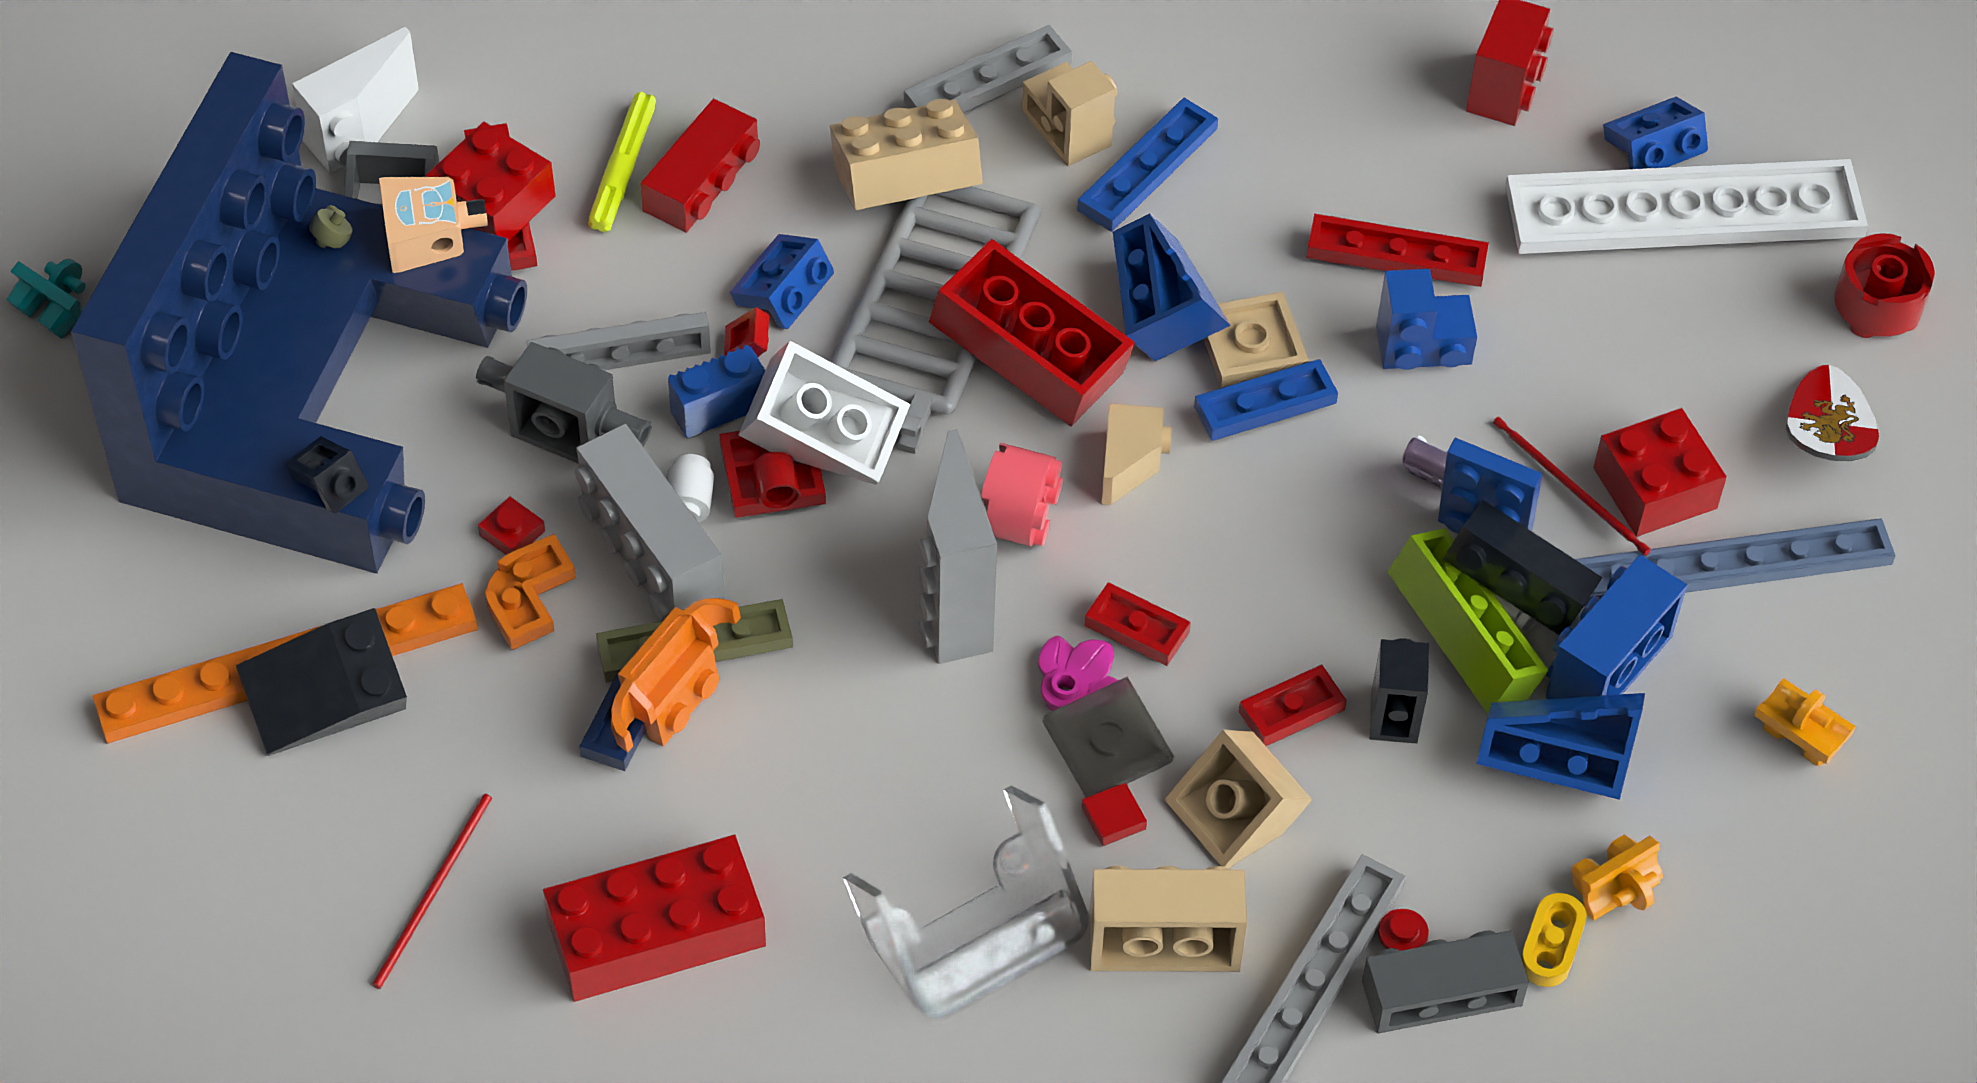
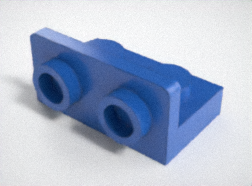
M1677 96L1603 124L1605 140L1628 154L1629 169L1667 168L1703 154L1708 150L1705 113Z
M778 234L729 293L736 306L757 307L769 310L779 328L789 329L832 277L834 269L817 238Z

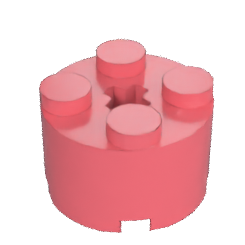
M1000 443V451L995 450L981 493V499H984V506H988L987 516L994 536L1030 547L1033 545L1043 546L1050 520L1046 519L1049 503L1056 505L1062 487L1063 478L1059 477L1062 461L1056 460L1054 456Z

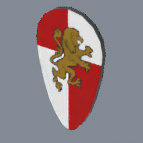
M1821 365L1810 371L1801 380L1791 401L1786 425L1788 436L1795 445L1815 457L1831 461H1855L1868 457L1876 450L1879 440L1876 419L1861 389L1847 374L1835 366Z

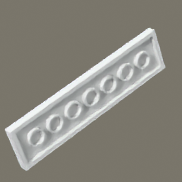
M1851 159L1507 175L1505 185L1518 254L1865 237L1868 229Z

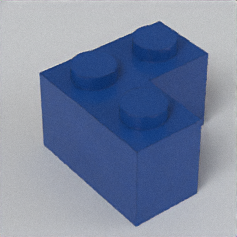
M1430 269L1385 271L1376 323L1383 369L1400 368L1410 370L1416 367L1472 365L1477 332L1470 296H1435Z

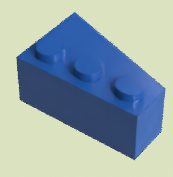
M1150 213L1112 232L1125 333L1154 362L1231 326L1178 239Z
M1645 693L1491 703L1476 764L1620 800L1643 711Z

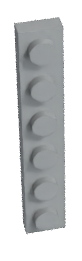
M1361 854L1222 1083L1286 1082L1379 928L1382 918L1388 913L1403 888L1405 875Z

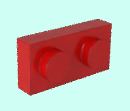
M1107 582L1086 613L1084 622L1085 627L1165 666H1168L1186 639L1191 625L1190 621Z
M1321 664L1240 701L1238 712L1250 730L1255 733L1265 746H1268L1344 711L1347 699Z

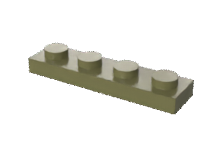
M783 599L740 606L741 618L736 624L728 622L713 626L719 643L713 651L716 662L793 648L792 634ZM663 621L596 633L605 683L614 680L618 670L621 671Z

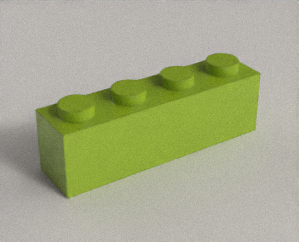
M1446 528L1411 535L1387 572L1479 703L1489 714L1491 703L1528 700L1549 671L1493 592L1443 560V557L1454 541V538Z

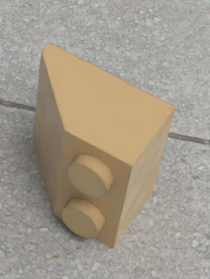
M1222 730L1164 800L1220 866L1230 868L1281 836L1313 799L1253 731Z

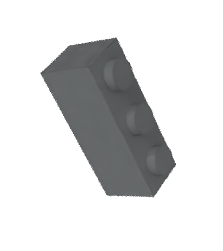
M1486 930L1475 933L1467 939L1451 942L1438 939L1427 942L1421 947L1402 951L1394 948L1384 949L1366 958L1362 977V984L1377 1033L1523 1006L1529 984L1512 930L1499 933Z

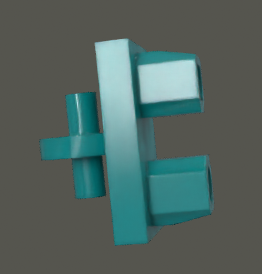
M70 258L64 259L58 264L50 261L44 268V272L49 275L47 280L18 261L10 272L19 280L6 300L28 317L33 315L44 299L49 301L50 304L37 321L50 332L62 338L75 324L84 309L80 306V302L69 295L72 291L76 294H81L86 288V284L80 280L82 276L81 265Z

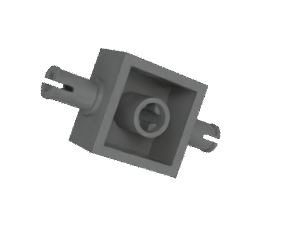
M530 342L514 367L497 361L490 356H486L478 367L476 382L504 392L506 395L511 436L570 461L578 463L577 447L624 424H627L642 446L646 444L652 429L651 421L640 419L617 409L613 375L596 364H586L566 356L556 348H546Z

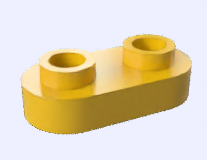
M1566 893L1550 894L1544 897L1537 907L1523 948L1521 960L1528 980L1538 986L1552 987L1559 985L1567 978L1587 918L1583 904L1572 895ZM1555 920L1562 921L1567 927L1559 928L1551 922ZM1537 962H1549L1553 968H1543Z

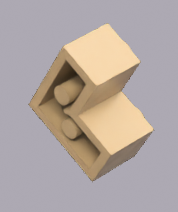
M1092 60L1074 69L1068 62H1065L1023 81L1022 111L1067 166H1070L1112 146L1117 88L1113 79L1108 74H1103Z

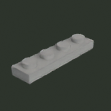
M1047 25L904 90V103L910 109L927 105V103L936 99H956L964 113L1023 86V81L1062 63L1068 62L1071 64L1072 51L1054 29Z
M706 312L685 313L675 317L635 321L625 325L591 328L581 332L546 335L541 338L526 340L527 347L530 342L546 348L553 347L562 351L566 356L586 364H596L604 370L711 353L709 323Z

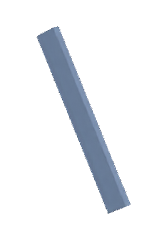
M1882 518L1654 548L1644 557L1686 583L1685 593L1887 566L1893 564L1896 555ZM1631 551L1575 559L1603 577L1584 606L1594 596L1601 599L1608 591V582L1620 566L1628 568L1639 554L1644 555L1640 551Z

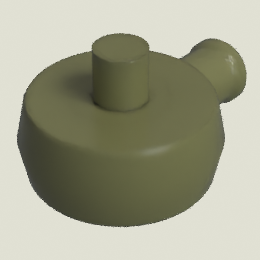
M330 205L325 209L318 210L312 216L309 223V230L317 239L316 244L322 248L326 246L341 248L350 240L352 234V227L344 218L346 216L345 213L335 206Z

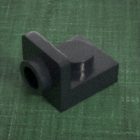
M322 436L284 463L293 479L317 490L326 509L332 513L340 511L369 487L351 450Z

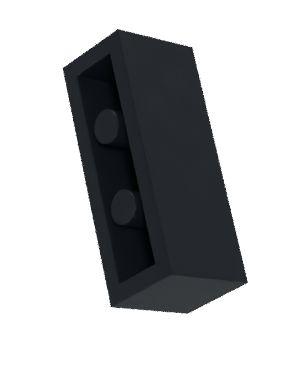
M1485 500L1481 501L1466 521L1443 557V560L1558 635L1566 627L1571 626L1603 578Z

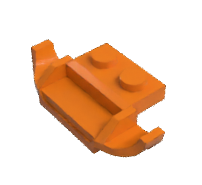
M707 598L695 601L684 610L675 607L618 673L621 687L615 696L611 708V730L618 746L627 753L633 747L631 735L627 728L634 718L644 722L648 739L663 747L675 733H679L685 728L690 714L703 699L709 698L714 693L720 680L713 653L719 643L713 626L728 622L736 624L741 618L738 603L727 599Z

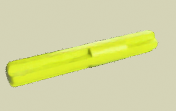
M641 91L633 96L589 214L588 225L593 230L598 229L604 233L612 227L655 110L656 99L652 94L646 95Z

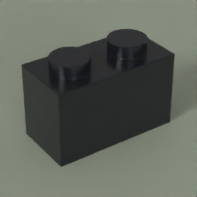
M1406 638L1395 640L1381 639L1371 690L1369 740L1418 743L1428 695L1429 643L1414 642Z

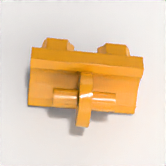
M1785 678L1778 683L1770 696L1760 703L1754 714L1755 717L1764 722L1763 730L1776 739L1787 738L1801 747L1803 757L1816 766H1820L1823 763L1827 764L1850 738L1856 727L1822 704L1825 699L1823 693L1815 689L1810 694H1807Z
M1624 834L1610 843L1607 849L1608 861L1604 864L1598 865L1592 859L1584 858L1572 866L1573 886L1583 895L1586 915L1595 921L1617 906L1621 908L1630 903L1636 909L1644 911L1654 904L1652 888L1659 885L1660 880L1663 878L1657 860V852L1660 850V843L1649 835L1640 842H1636Z

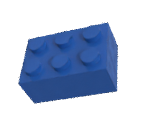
M1640 554L1628 568L1620 566L1608 582V591L1601 599L1597 596L1592 597L1580 615L1581 621L1574 629L1569 626L1566 627L1555 641L1553 651L1557 653L1556 658L1546 673V677L1550 678L1546 699L1623 694L1672 638L1687 584Z

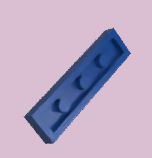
M1184 97L1078 199L1077 211L1112 232L1217 130L1218 118Z

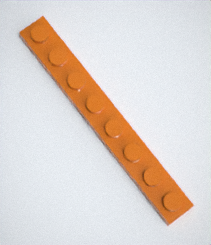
M463 583L375 609L392 656L478 630L477 620ZM319 627L92 695L107 744L248 701L236 665Z

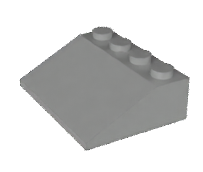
M955 429L947 432L927 516V538L920 539L921 552L925 566H920L921 581L925 593L920 594L921 609L925 618L919 622L920 632L925 647H933L938 664L993 652L997 541L958 430Z

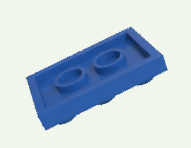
M1455 437L1447 451L1438 522L1445 524L1449 530L1458 534L1481 501L1485 500L1532 531L1543 473Z

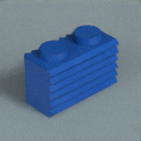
M744 345L743 349L736 348L734 352L728 351L726 356L719 355L718 359L711 358L710 362L703 361L701 366L695 364L693 368H686L685 372L678 371L677 375H669L670 412L685 438L688 439L747 415L766 371L751 346Z

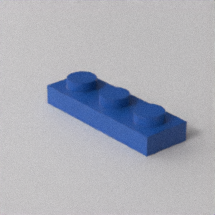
M1317 359L1195 396L1194 408L1211 441L1337 404L1338 391L1321 359Z

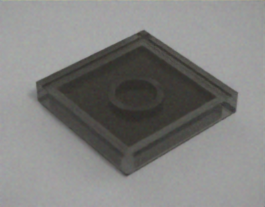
M1128 676L1045 714L1042 720L1086 798L1125 782L1128 784L1172 763L1174 759L1173 753Z

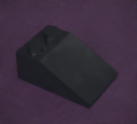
M375 608L327 623L236 665L267 756L406 709L407 695Z

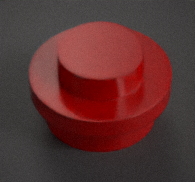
M1400 908L1388 912L1382 918L1378 934L1385 949L1394 948L1402 951L1418 948L1427 943L1429 928L1427 922L1419 913L1410 909Z

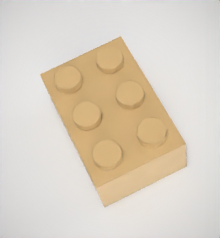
M936 99L930 101L927 105L910 109L892 108L881 115L866 118L853 116L846 118L842 123L829 125L835 172L855 211L983 184L978 136L956 99Z
M1120 865L1110 866L1105 869H1093L1089 914L1090 971L1240 972L1247 928L1245 870H1231L1224 866H1212L1206 869H1179L1175 866H1161L1156 869H1130Z

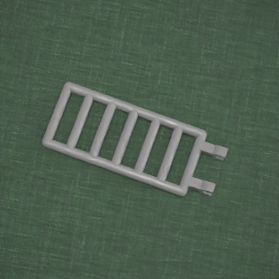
M972 186L935 194L1019 217L1017 226L1012 233L922 208L928 195L906 201L831 360V363L910 404L899 433H902L898 442L899 450L913 454L916 453L931 411L943 415L951 414L954 411L977 357L963 347L955 362L863 336L871 319L956 343L929 323L930 317L878 303L885 287L935 301L938 290L943 286L942 284L893 271L900 255L959 271L972 258L967 255L909 240L908 237L914 225H921L986 244L993 239L1021 259L1041 213L1039 206L1034 203ZM857 352L948 378L942 394L939 395L847 368L854 353Z

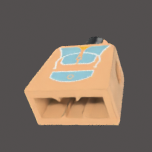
M449 177L379 178L393 273L460 256L464 252L461 229L488 226L484 199L457 202L454 181Z

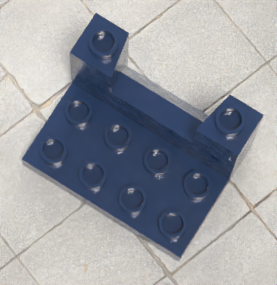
M230 52L71 330L110 473L120 503L377 574L393 541L409 544L415 538L424 514L425 494L423 490L405 485L403 446L316 423L370 317L488 348L497 329L513 332L519 325L527 300V283L525 280L512 277L507 238L470 228L461 229L464 252L460 256L393 273L383 206L317 189L314 170L301 166L299 148L304 134L305 116L301 108L290 106L282 65ZM332 205L345 213L346 216L344 218L350 223L352 234L350 240L343 247L333 248L326 246L322 248L316 244L317 239L311 234L309 223L312 216L318 210ZM320 436L351 450L369 485L365 492L337 513H332L326 509L317 490L293 479L284 464Z

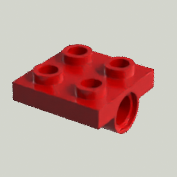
M740 431L719 434L720 448L735 518L826 504V491L820 468L793 461L792 456L784 452H770L739 436Z

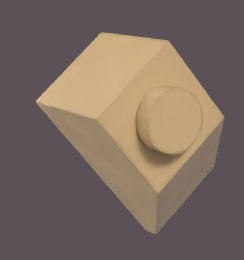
M1109 403L1102 505H1112L1159 472L1161 453L1170 454L1172 426H1163L1164 407Z

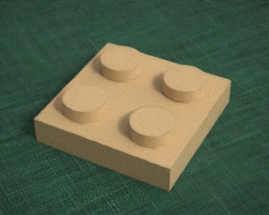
M1284 292L1218 303L1231 326L1204 338V342L1221 388L1309 362Z

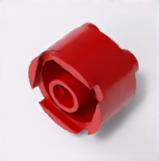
M1887 233L1869 235L1859 239L1854 244L1853 249L1845 258L1834 294L1837 310L1843 319L1850 324V329L1854 334L1862 338H1870L1874 335L1895 336L1914 330L1918 326L1935 276L1933 262L1923 248L1917 244L1912 248L1900 242L1902 237Z

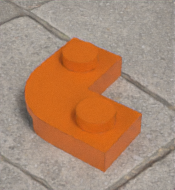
M552 534L502 557L497 562L498 569L490 578L487 590H485L488 610L511 650L554 632L553 620L538 595L576 578L573 563L556 535Z

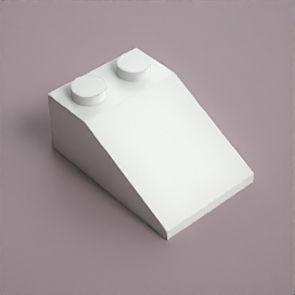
M406 27L292 83L296 107L301 108L305 116L303 142L329 173L346 166L349 141L378 142L419 90L411 35Z
M789 341L770 359L739 436L770 452L787 453L792 456L793 461L876 485L881 479L910 404Z

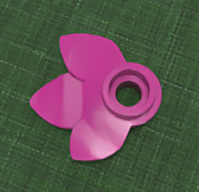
M1059 635L1053 636L1044 644L1038 659V667L1044 676L1040 691L1043 701L1051 711L1066 715L1077 711L1083 705L1104 708L1119 700L1126 688L1120 681L1108 676L1114 660L1112 645L1106 641L1091 639L1081 642L1073 648ZM1059 687H1067L1071 690L1064 691L1061 690Z

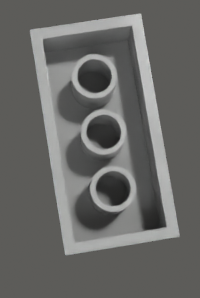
M627 424L577 447L579 467L575 469V476L582 490V495L578 496L580 508L589 521L596 520L602 528L601 534L608 549L613 554L619 552L623 557L626 572L633 584L637 587L643 585L648 592V600L656 616L662 620L675 607L684 610L695 601L702 599H725L721 552Z

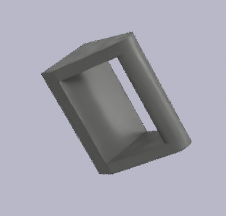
M349 141L344 196L358 199L360 183L380 184L379 178L425 177L439 163L437 146Z

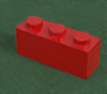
M713 98L640 183L643 212L687 233L697 220H702L706 217L712 202L720 192L727 191L731 187L736 173L746 162L750 163L756 157L760 148L757 119Z

